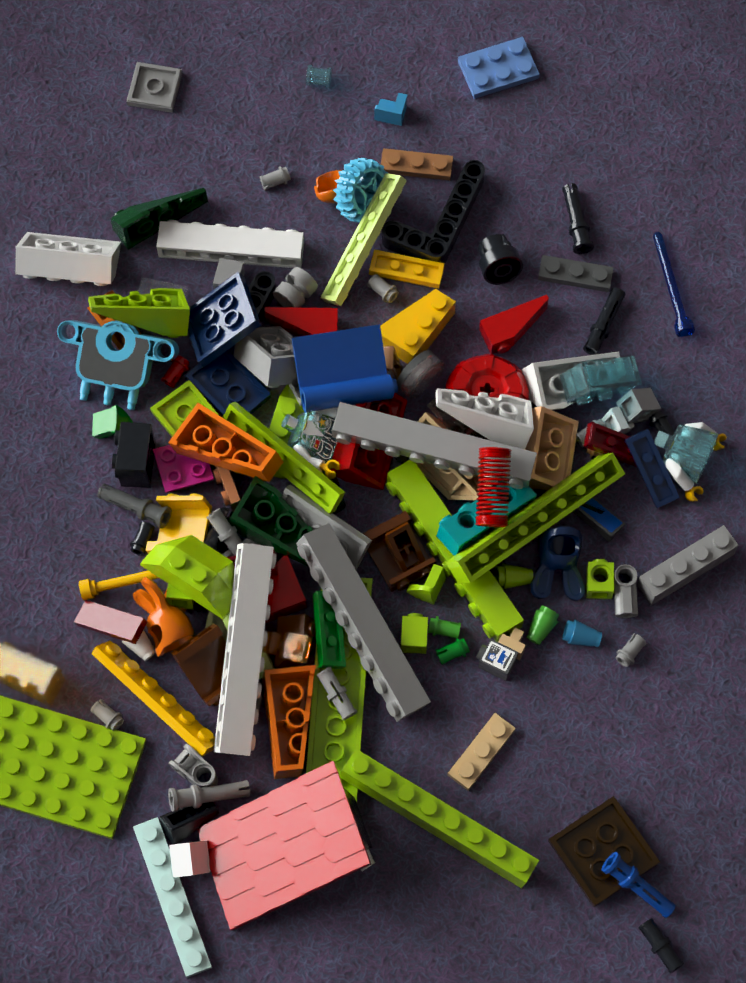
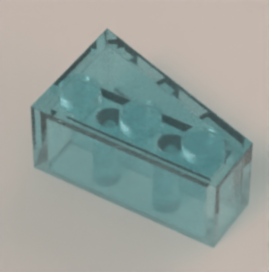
M634 356L613 358L607 362L597 360L593 365L581 362L559 375L567 404L577 402L578 405L592 402L591 398L598 397L599 401L612 398L615 393L624 396L631 389L642 384Z

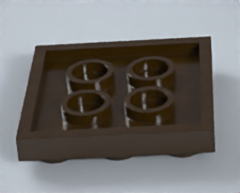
M614 796L548 839V842L593 907H596L622 889L617 879L609 873L605 874L602 871L604 862L612 853L618 852L621 855V859L630 867L635 866L639 871V876H642L660 863Z

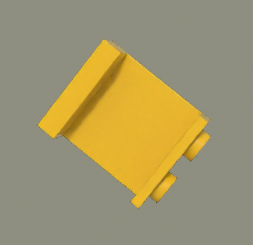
M171 493L167 494V496H157L156 501L160 506L170 507L172 512L167 525L159 529L157 541H147L146 551L148 554L157 544L193 535L204 542L210 522L206 517L211 513L212 506L203 495L193 493L190 496H179Z

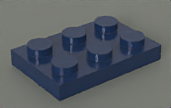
M228 350L205 367L198 364L185 375L186 380H190L222 416H224L230 403L237 402L252 414L271 398V393Z

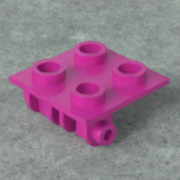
M170 445L153 449L165 493H171L179 489L214 480L209 463L177 454Z

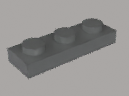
M542 255L538 280L609 292L614 267Z

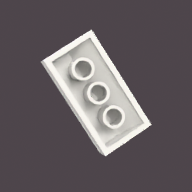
M27 232L16 246L15 274L23 275L24 278L28 279L46 277L50 281L66 279L77 284L94 282L97 286H106L111 284L116 276L121 242Z

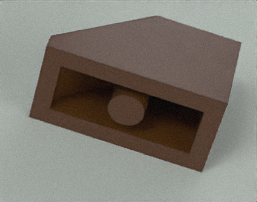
M306 614L279 616L274 666L278 669L297 667L316 646L315 620Z

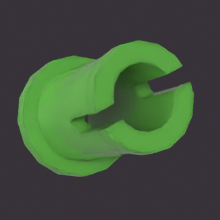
M436 616V618L430 619L428 633H432V636L438 634L456 639L459 637L461 623L441 620L439 616Z

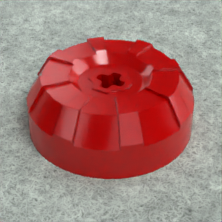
M493 354L475 356L460 362L451 372L445 389L466 391L472 396H478L479 392H485L488 394V397L499 398L500 394H507L529 400L528 385L519 367ZM448 414L451 421L463 432L478 438H486Z

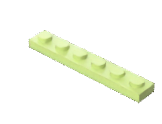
M385 173L320 297L325 302L342 306L347 298L348 292L358 277L359 271L369 256L377 237L380 235L384 223L402 193L407 180L401 175Z

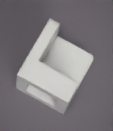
M207 840L169 845L173 877L210 873Z

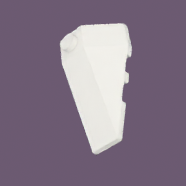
M619 352L535 362L521 370L528 385L529 399L537 407L542 406L550 410L564 409L624 375Z
M440 388L436 390V406L491 441L521 449L526 448L534 430L531 401L507 394H500L499 398L488 397V394L485 392H479L478 396H472L462 390Z

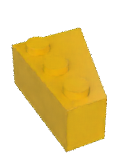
M434 289L380 325L383 347L394 346L398 358L408 364L418 354L430 347L455 314L456 301L439 290Z

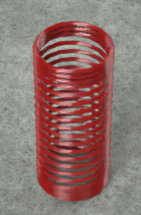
M481 447L478 454L480 459L478 463L481 464L478 466L480 469L478 473L480 474L477 476L481 479L477 480L479 482L477 486L480 488L477 489L479 492L477 496L479 497L476 498L477 501H480L476 503L478 505L476 509L479 510L476 514L479 516L475 517V524L487 527H507V515L484 513H508V511L482 508L508 509V506L486 505L509 504L508 501L483 499L508 500L509 497L488 496L485 494L509 495V492L485 490H509V488L482 485L509 486V483L486 482L489 480L510 481L509 478L484 476L509 477L510 474L488 473L484 471L510 472V469L485 467L511 466L509 464H489L483 462L510 463V460L486 458H511L512 450L498 447Z

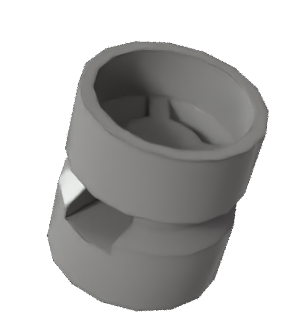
M294 267L285 277L286 282H281L273 291V296L283 307H302L305 303V298H309L316 291L318 284L305 270Z

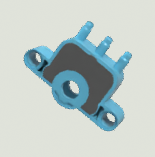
M69 320L62 322L57 328V335L61 341L79 345L76 372L82 379L80 400L84 401L88 399L91 383L105 386L104 405H111L115 388L129 390L127 409L134 410L137 404L139 389L144 387L150 379L153 360L168 362L174 360L179 354V346L174 340L139 334L135 326L121 321H110L102 326ZM69 325L75 328L76 333L73 338L68 337L66 334V329ZM115 332L121 333L125 338V345L121 350L116 349L112 345V336ZM163 344H168L171 348L169 357H165L161 353Z

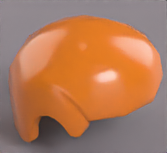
M342 170L324 173L316 179L314 190L320 201L337 203L333 200L337 196L336 192L333 191L337 188V183L334 180L340 178L338 171Z

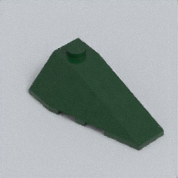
M204 188L130 206L125 210H119L110 218L112 228L129 250L159 232L160 221H177L207 203V192Z
M255 476L228 522L231 526L236 527L237 533L263 546L274 547L276 552L284 556L288 555L289 558L308 566L306 560L299 555L296 543L304 534L313 531V528L308 526L298 515L296 509L283 499V495L278 489Z

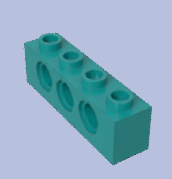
M497 485L496 487H507L509 490L491 491L509 492V495H485L509 497V499L483 500H505L509 504L486 505L508 506L509 508L482 509L508 511V513L487 514L507 515L509 518L534 501L536 494L529 486L528 488L516 489L510 486ZM476 500L472 503H465L453 516L449 514L439 522L440 526L436 536L453 556L495 528L477 526L475 524V517L479 516L476 514L479 511L476 509L478 507L476 503L480 501Z

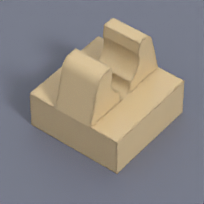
M515 627L510 637L502 634L498 642L517 651V659L520 660L526 646L521 643L524 631Z

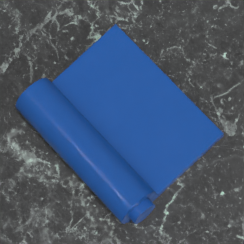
M380 324L292 338L301 403L305 413L338 408L340 402L357 405L393 399L394 393L398 392L396 379L387 374Z

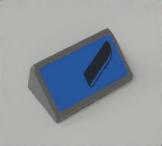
M594 497L572 511L608 542L626 525L625 522Z

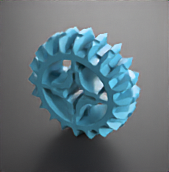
M367 158L350 160V164H344V171H338L340 178L334 180L337 183V188L333 190L337 194L333 199L338 203L336 209L341 211L342 216L352 222L360 223L385 173H388L384 170V166L373 159Z

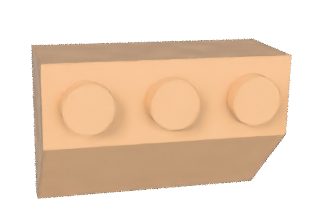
M540 406L532 408L534 430L525 450L537 452L529 487L531 489L548 491L571 475L579 421Z

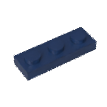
M646 429L625 439L655 507L659 508L680 498L650 431Z

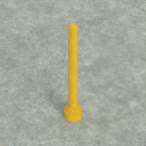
M143 571L99 582L85 579L79 581V589L82 599L89 600L93 599L101 591L141 583L144 577L151 580L159 579V577L150 571Z

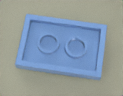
M523 37L458 57V63L474 99L539 79V72Z

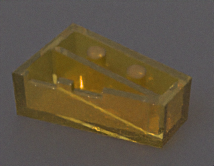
M8 642L0 643V683L51 707L66 681L61 673L62 670L58 666L38 659L30 653L17 650L15 646Z

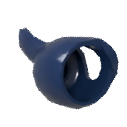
M560 526L548 528L539 535L540 565L531 582V593L537 599H543L550 595L555 570H561L564 593L569 599L578 601L584 596L585 587L577 568L582 547V534L580 530L573 527Z

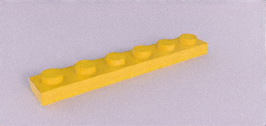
M109 640L95 647L91 654L201 756L214 750L215 737L213 733L201 725L191 712L186 711L176 701L174 696L161 688L154 678L148 676L140 668L139 664L131 660L117 644Z

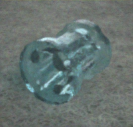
M308 65L306 85L317 84L330 88L332 67L321 69Z

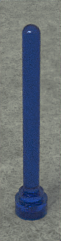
M655 232L653 240L677 318L674 329L678 337L689 336L695 332L693 321L685 314L663 236L660 232Z

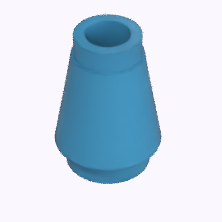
M568 620L563 631L562 640L568 641V644L599 647L602 632H598L577 620Z

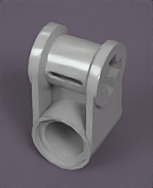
M188 744L183 746L184 750L174 761L171 760L168 763L181 777L187 779L193 785H198L200 788L216 786L218 784V777L212 765L205 761ZM210 773L211 778L208 782L202 783L198 781L200 775Z

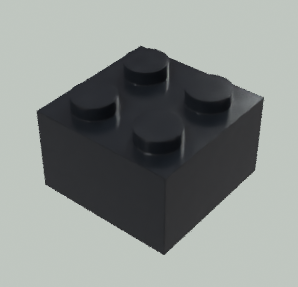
M121 422L120 431L116 430L115 445L118 446L117 454L112 456V469H115V478L119 479L121 486L151 488L154 464L153 449L156 446L152 426L148 423Z

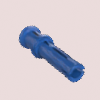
M618 852L612 853L606 859L602 866V871L605 874L609 873L617 879L622 888H630L661 913L664 918L672 914L676 905L639 876V871L635 866L630 867L621 859V855ZM643 889H645L651 895H653L657 899V901L654 900L651 896H649L645 891H643Z

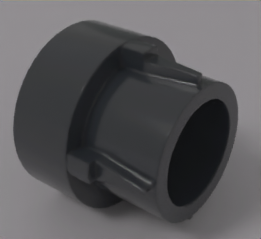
M504 234L491 235L479 242L478 251L481 256L479 267L486 282L493 285L505 284L515 279L521 273L523 263L519 253Z

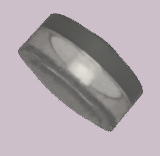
M425 350L405 366L397 379V386L410 399H415L435 383L441 375L445 364L431 350Z

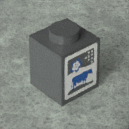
M490 639L488 645L483 644L476 658L479 659L478 668L506 681L517 660L518 652Z

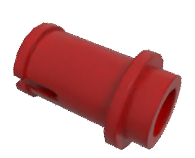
M178 355L172 360L171 366L161 378L162 382L174 388L184 371L189 370V361Z

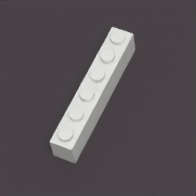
M168 220L167 222L160 221L156 247L158 256L161 258L219 262L220 258L248 265L301 268L304 235L303 232L296 230L278 231L272 228L253 229L248 226L228 227L224 224L204 225L200 222L180 223L176 220Z

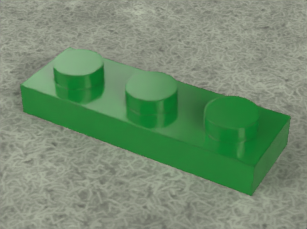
M316 591L313 593L318 668L331 667L332 669H343L346 667L343 626L337 622L332 606L323 597V591Z

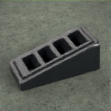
M213 802L202 803V806L196 809L193 806L178 808L176 812L171 811L160 816L163 832L171 843L175 845L218 815L219 809Z

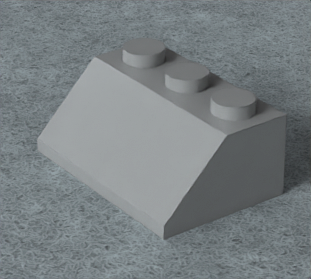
M281 326L257 328L235 344L234 357L267 387L278 388L280 385H288L297 377L292 338L294 337Z

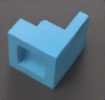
M398 93L396 102L380 99L379 104L374 109V120L402 126L407 109V94Z

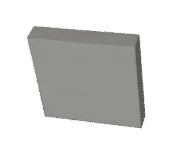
M137 62L126 101L127 105L173 113L183 73L182 69Z

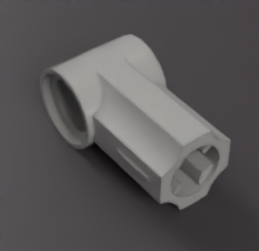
M620 565L614 573L615 617L631 618L638 616L636 588L638 575L635 568L631 565ZM626 574L630 577L631 582L623 583L619 580L618 576Z

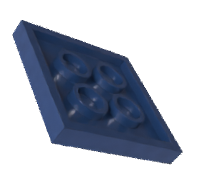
M239 271L189 307L188 333L197 361L203 367L261 326L245 277Z

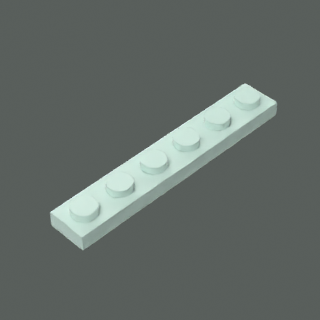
M156 817L133 826L186 978L211 969L210 960L180 877H173L170 849L159 818Z

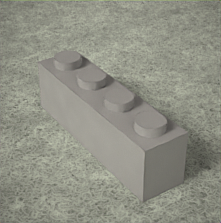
M723 525L641 575L637 587L652 606L732 557L739 545Z

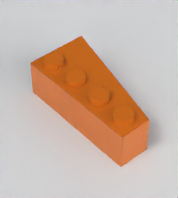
M200 403L196 404L168 442L177 454L253 478L256 476L266 482H270L283 464V460L277 451Z

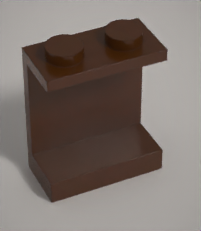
M406 511L363 533L372 540L367 552L391 592L396 589L402 591L412 584L411 581L419 577L420 579L427 578L433 565L436 564L434 557L430 558L413 529L412 532L425 559L423 563L402 573L385 547L386 533L405 522H408L411 527V518Z
M214 623L171 652L192 686L208 706L212 704L214 706L219 705L226 641L222 636L223 632Z

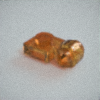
M267 631L266 646H263L262 652L277 655L278 651H280L279 657L284 660L306 663L312 641L311 637L285 632L284 639L282 640L281 634Z

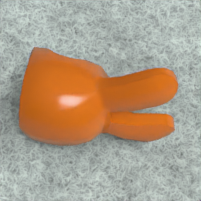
M144 577L141 580V584L146 591L138 589L133 593V598L140 607L150 614L147 617L146 626L148 633L154 639L155 652L160 657L193 637V627L184 611L167 602L164 593L157 583Z

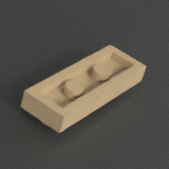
M494 713L448 772V776L469 791L516 728Z

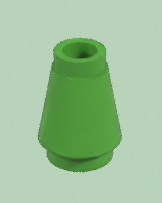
M541 605L540 609L535 611L526 638L540 645L557 625L559 614Z

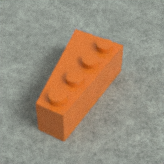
M316 665L264 670L262 684L274 779L301 776Z

